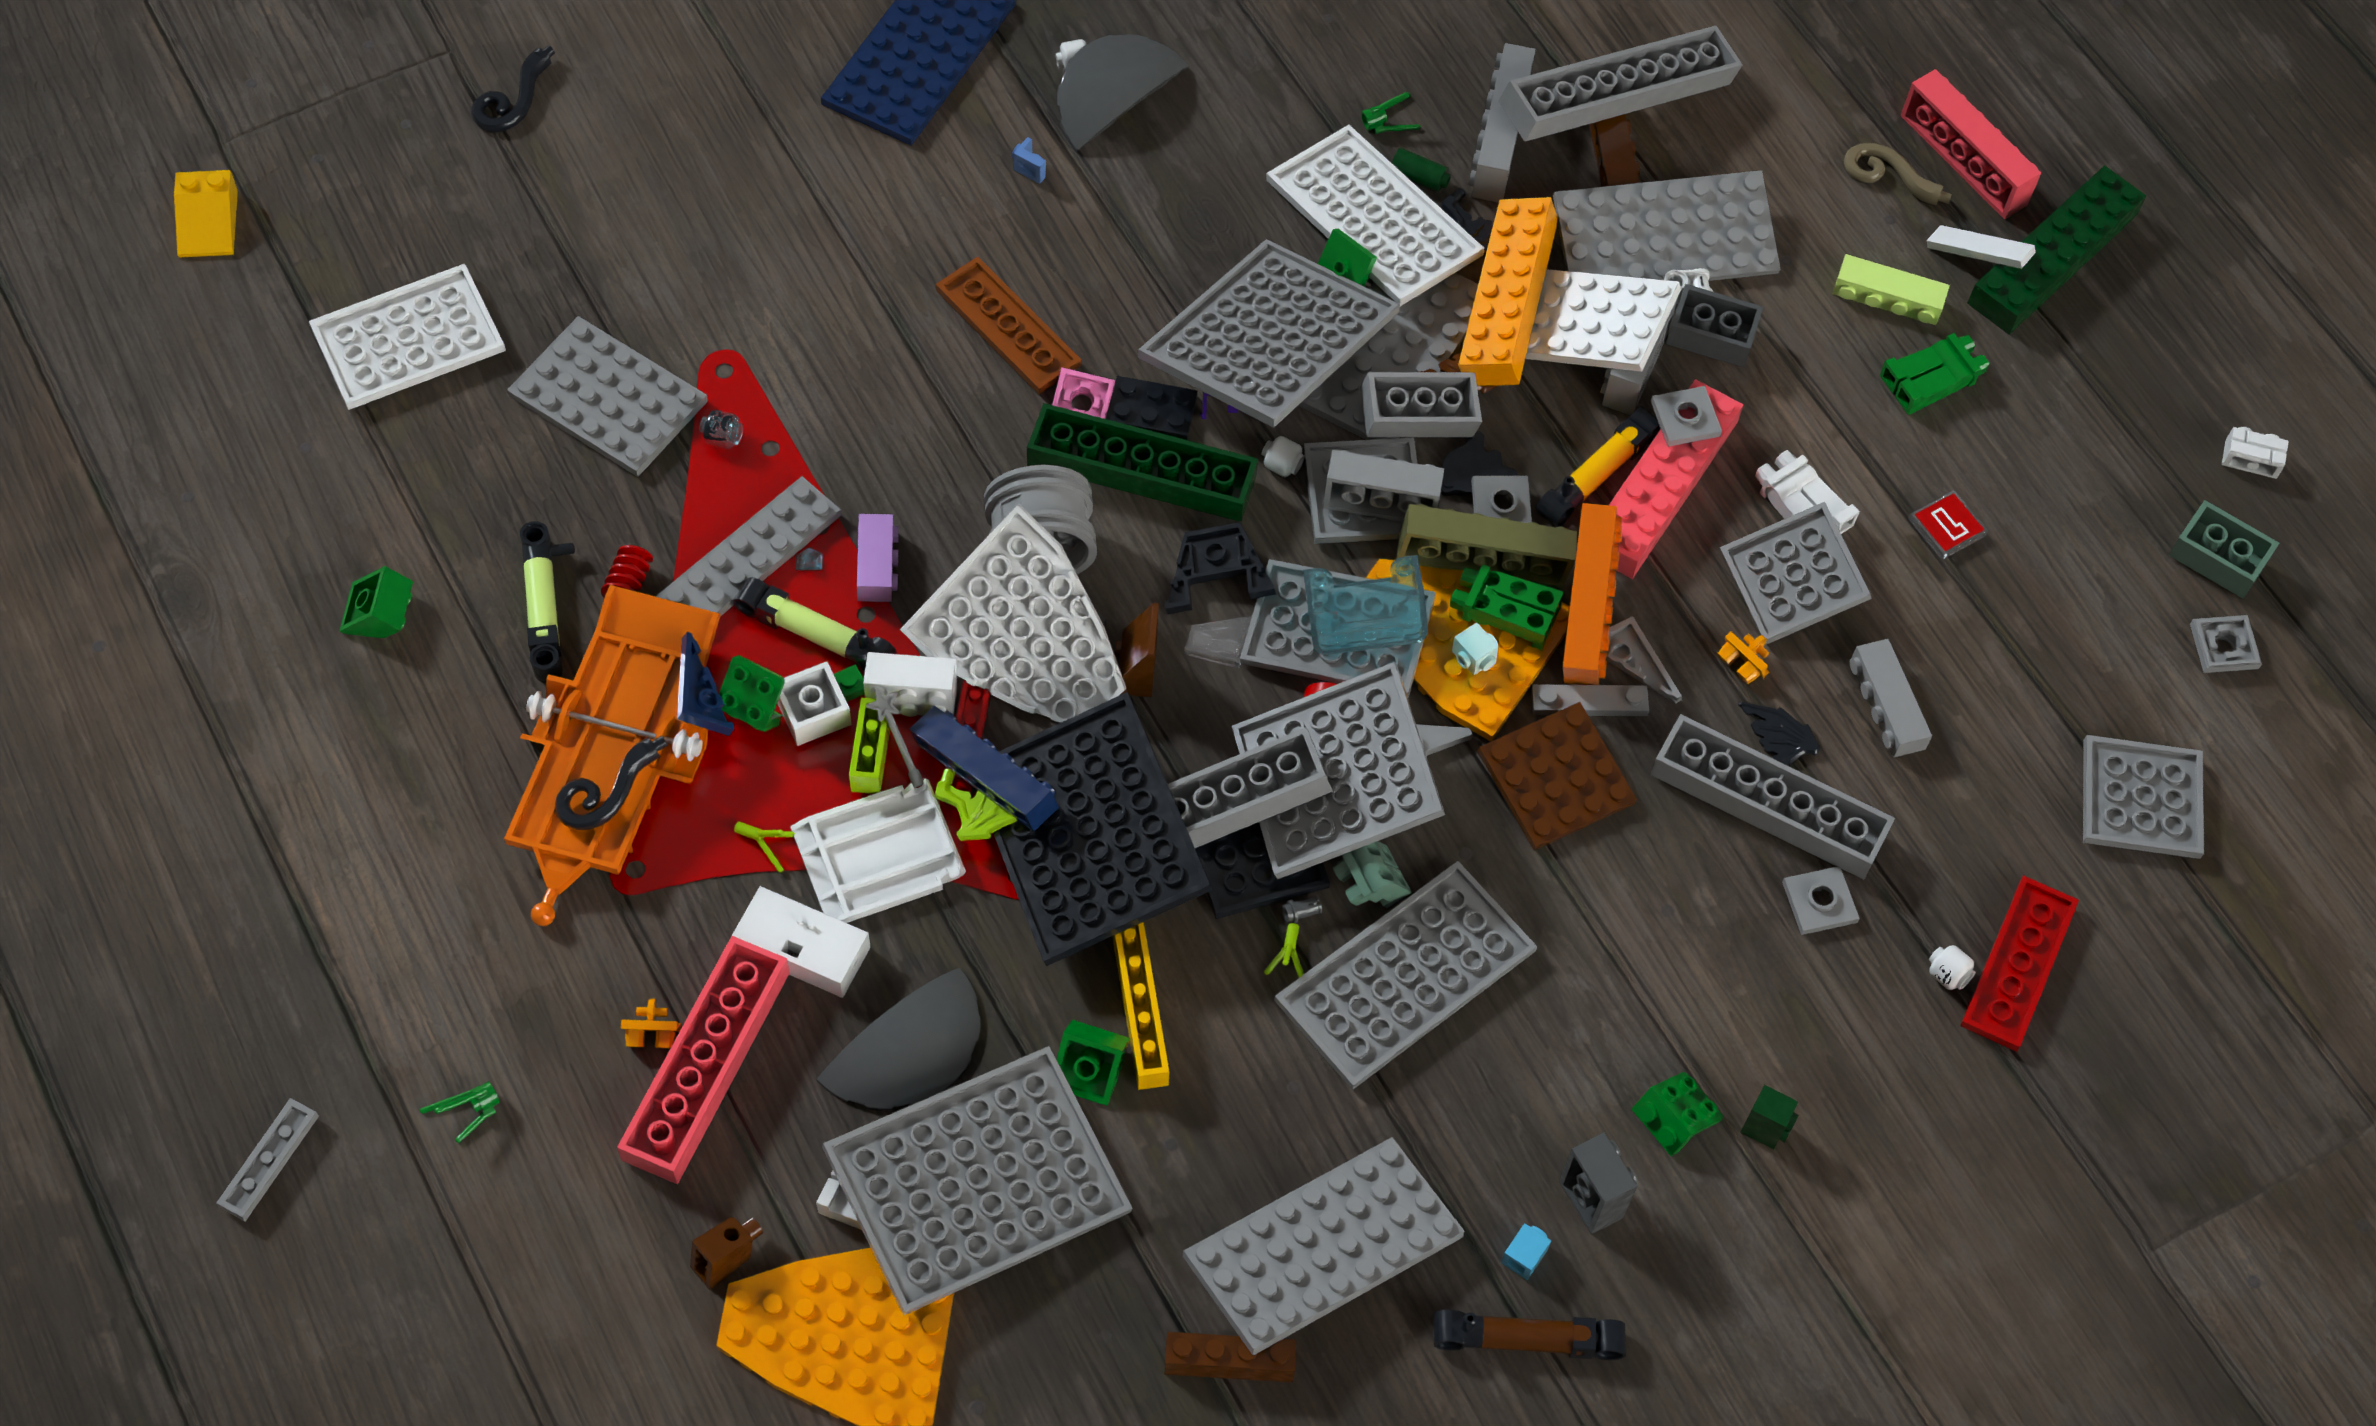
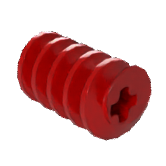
M635 545L621 546L617 551L613 566L609 570V575L605 579V584L601 588L602 597L605 598L610 585L632 591H640L642 588L640 582H644L646 579L645 573L650 570L648 563L653 562V556L650 552Z

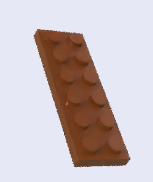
M978 256L936 283V291L1039 395L1058 382L1061 368L1076 370L1082 365V359Z

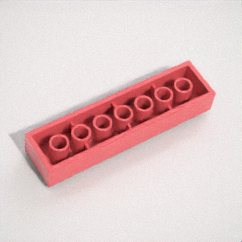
M1696 379L1689 389L1706 387L1722 429L1721 437L1668 447L1660 429L1609 504L1610 506H1617V516H1622V540L1619 543V565L1616 571L1631 579L1634 578L1738 423L1744 405ZM1691 407L1678 411L1683 418L1693 419L1696 417L1695 410Z
M731 936L617 1146L621 1161L678 1185L790 974L787 958Z

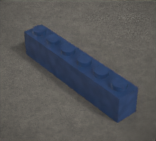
M934 705L909 728L920 748L947 768L953 770L955 774L1033 832L1059 808L1054 797L1056 792L1047 782L1043 781L1040 783L1037 781L1034 774L1028 768L1023 767L1021 769L1010 755L1005 752L1000 754L988 739L984 738L981 740L978 738L976 732L969 725L965 724L962 726L959 724L956 717L948 710L943 712Z

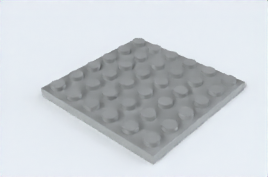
M1395 662L1232 726L1240 754L1307 727L1333 792L1259 822L1272 869L1277 879L1445 815Z

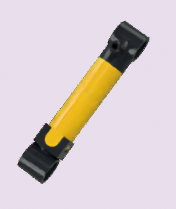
M1643 406L1639 407L1630 418H1627L1615 429L1614 435L1570 476H1566L1555 490L1552 488L1542 496L1536 506V511L1556 527H1561L1570 518L1578 505L1628 459L1633 460L1645 449L1646 444L1648 445L1654 440L1661 429L1657 417Z

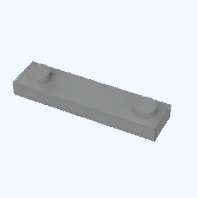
M1532 684L1531 688L1533 715H1551L1578 702H1581L1588 716H1648L1649 713L1647 686Z
M290 1098L216 1202L218 1207L246 1222L319 1117L317 1112Z

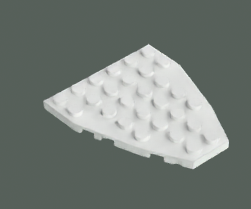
M1020 504L1004 518L900 629L927 657L956 659V675L966 680L967 683L983 689H989L991 695L1019 709L1050 717L1051 720L1060 723L1119 696L1126 689L1105 627L1062 545Z

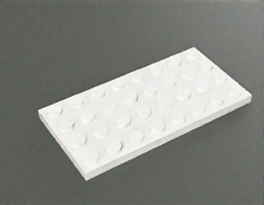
M1350 125L1266 173V181L1328 239L1332 230L1339 228L1378 257L1369 278L1395 302L1399 303L1400 306L1484 255V247Z

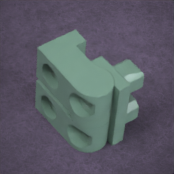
M1376 841L1342 855L1343 859L1333 866V870L1340 881L1345 882L1354 877L1356 884L1345 890L1349 901L1356 906L1368 900L1375 903L1380 900L1383 907L1388 909L1412 893L1401 871L1397 869L1399 867L1387 845Z

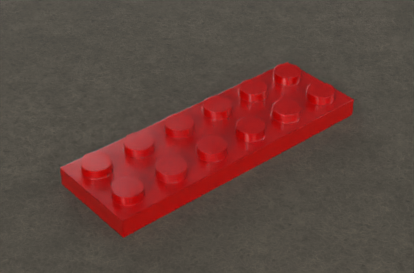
M2022 876L1962 1019L1961 1027L2016 1052L2018 1051L2079 899L2027 876Z

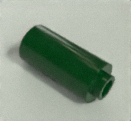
M1401 147L1393 157L1392 164L1409 180L1437 192L1441 188H1447L1451 179V174L1448 173L1449 167Z

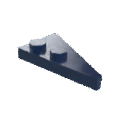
M686 632L682 637L677 719L729 736L734 730L733 722H727L721 708L725 704L717 692V686L709 668L702 666L698 656L701 650L697 641L693 638L692 633Z

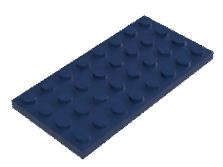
M895 0L822 95L821 105L912 146L1014 8L1016 0Z

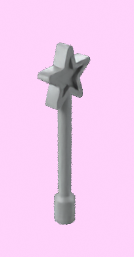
M876 688V701L866 704V708L877 710L878 721L881 722L884 717L886 718L909 770L908 776L914 788L924 784L920 771L915 768L892 716V713L899 714L897 708L892 704L898 694L893 692L885 696L879 688Z

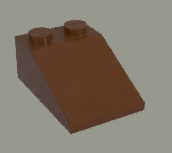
M1157 603L1150 605L1123 629L1122 641L1116 640L1115 657L1120 658L1119 669L1126 685V689L1121 694L1128 692L1129 695L1152 697L1159 604Z

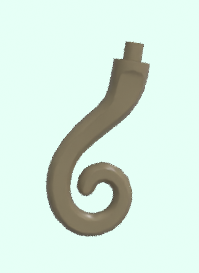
M1860 143L1851 147L1844 156L1846 172L1857 181L1874 183L1880 180L1885 174V164L1883 162L1885 161L1894 168L1909 191L1919 200L1937 206L1938 201L1946 204L1950 202L1952 194L1942 191L1943 185L1922 178L1903 156L1885 145ZM1862 157H1870L1868 159V166L1873 168V170L1865 171L1861 169L1857 161Z

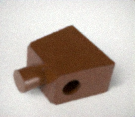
M734 1217L728 1218L692 1241L690 1268L706 1287L711 1290L749 1260L753 1240L763 1234L761 1226L754 1218H751L743 1225Z

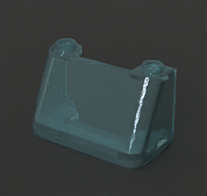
M1418 555L1400 557L1393 561L1390 567L1391 577L1359 582L1334 585L1332 574L1324 568L1303 570L1314 649L1318 653L1331 655L1415 644L1424 640L1428 635L1425 594Z

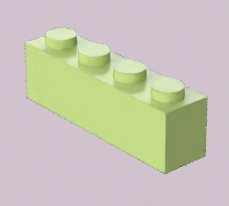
M1845 254L1832 294L1847 300L1866 304L1870 307L1890 311L1896 315H1903L1923 323L1936 325L1943 310L1950 285Z

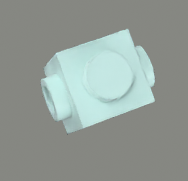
M1476 622L1454 637L1452 652L1455 654L1460 666L1464 669L1467 668L1475 675L1482 670L1487 671L1495 665L1499 646L1495 637L1490 633L1487 634Z

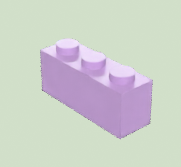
M859 514L857 601L892 602V591H897L898 574H892V567H898V550H893V543H898L899 526H893V514Z

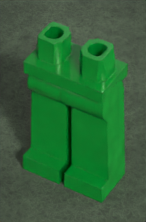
M1952 333L1946 339L1936 342L1931 347L1898 360L1895 357L1885 360L1879 376L1891 393L1895 394V398L1907 415H1910L1965 386L1975 385L1978 376L1987 371L1989 361L1984 355L1974 358L1970 355L1975 345L1969 335L1958 338L1955 333Z
M1482 564L1479 571L1465 567L1459 585L1471 590L1467 593L1455 589L1450 599V607L1463 612L1462 620L1468 622L1473 620L1478 624L1493 626L1532 642V647L1542 651L1561 609L1564 592L1502 572L1490 571V567Z

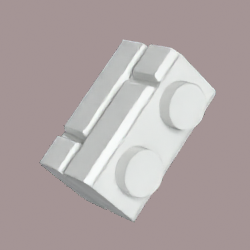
M2233 427L2225 441L2222 465L2277 479L2285 466L2289 441L2280 439L2275 434L2264 435L2253 432L2247 427Z

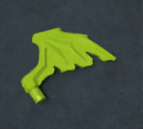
M944 769L942 778L937 783L935 798L957 808L962 825L956 833L961 841L990 839L992 833L1017 821L1015 817L980 791H977L976 796L972 798L969 791L964 792L954 788L952 782L955 772L950 769Z

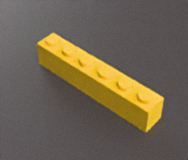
M1144 922L1112 936L1138 1090L1169 1085V1066Z

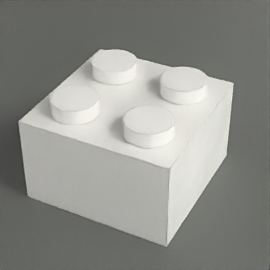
M827 661L784 678L785 684L777 704L797 746L852 725L850 708Z

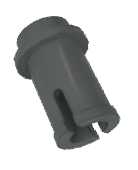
M1315 895L1296 902L1292 900L1287 901L1285 905H1282V912L1286 922L1298 923V919L1322 914L1321 903L1317 904L1320 901L1319 897Z

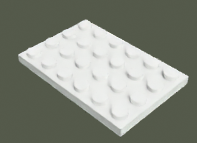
M465 263L309 321L348 410L506 351L504 343Z
M1546 269L1525 359L1642 372L1681 291V286L1678 281Z

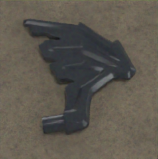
M1458 188L1452 195H1448L1445 198L1441 208L1484 247V255H1486L1493 228L1492 221L1485 220L1482 217L1471 221V214L1464 211L1459 204L1466 194L1463 189Z
M1738 702V706L1743 709L1745 714L1755 715L1762 719L1755 720L1751 723V727L1755 735L1762 737L1759 743L1764 747V751L1776 754L1772 757L1773 759L1790 767L1802 755L1812 754L1815 756L1820 751V746L1808 724H1801L1783 708L1775 709L1747 702Z

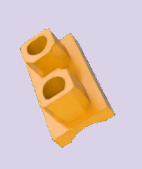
M1731 631L1725 636L1726 643L1717 653L1718 657L1728 666L1738 657L1744 660L1746 663L1736 672L1746 684L1751 683L1759 676L1764 679L1769 674L1767 670L1768 665L1756 655L1758 653L1763 659L1769 655L1770 652L1763 647L1767 642V638L1760 635L1754 639L1748 633L1743 638L1749 645L1746 646Z
M649 998L647 1007H636V1016H647V1020L621 1019V1029L625 1030L627 1047H644L645 1031H656L655 1048L671 1049L676 1039V1032L681 1030V1023L677 1021H656V1017L668 1016V1008H658L657 1000L654 998Z

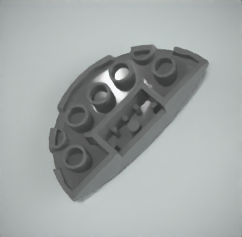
M1108 35L1085 45L1064 69L1065 73L1062 82L1059 84L1057 91V106H1060L1062 117L1060 125L1071 147L1077 152L1114 124L1119 117L1147 96L1155 93L1188 68L1189 65L1166 45L1140 35Z
M960 968L954 969L928 982L903 998L855 1037L818 1076L817 1082L833 1096L846 1103L850 1100L865 1105L869 1110L891 1111L893 1107L913 1105L948 1090L963 1075L971 1063V1055L980 1036L981 1019L978 1011L977 997L966 975Z

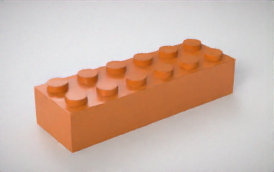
M1582 503L1563 661L1564 684L1599 685L1600 678L1605 679L1606 653H1603V651L1609 650L1610 625L1606 624H1612L1613 598L1609 597H1615L1616 571L1614 570H1618L1619 543L1622 540L1623 530L1622 516H1617V506Z

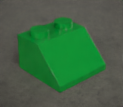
M384 566L352 582L339 632L348 635L386 638L401 631L406 622L404 616L407 605L412 599L411 589L413 581Z
M1071 1020L1063 1032L1056 1060L1075 1096L1108 1106L1124 1063L1130 1041L1129 1037Z

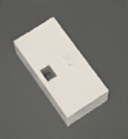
M761 886L758 888L732 934L736 938L787 958L789 975L841 998L847 992L870 949L868 932Z

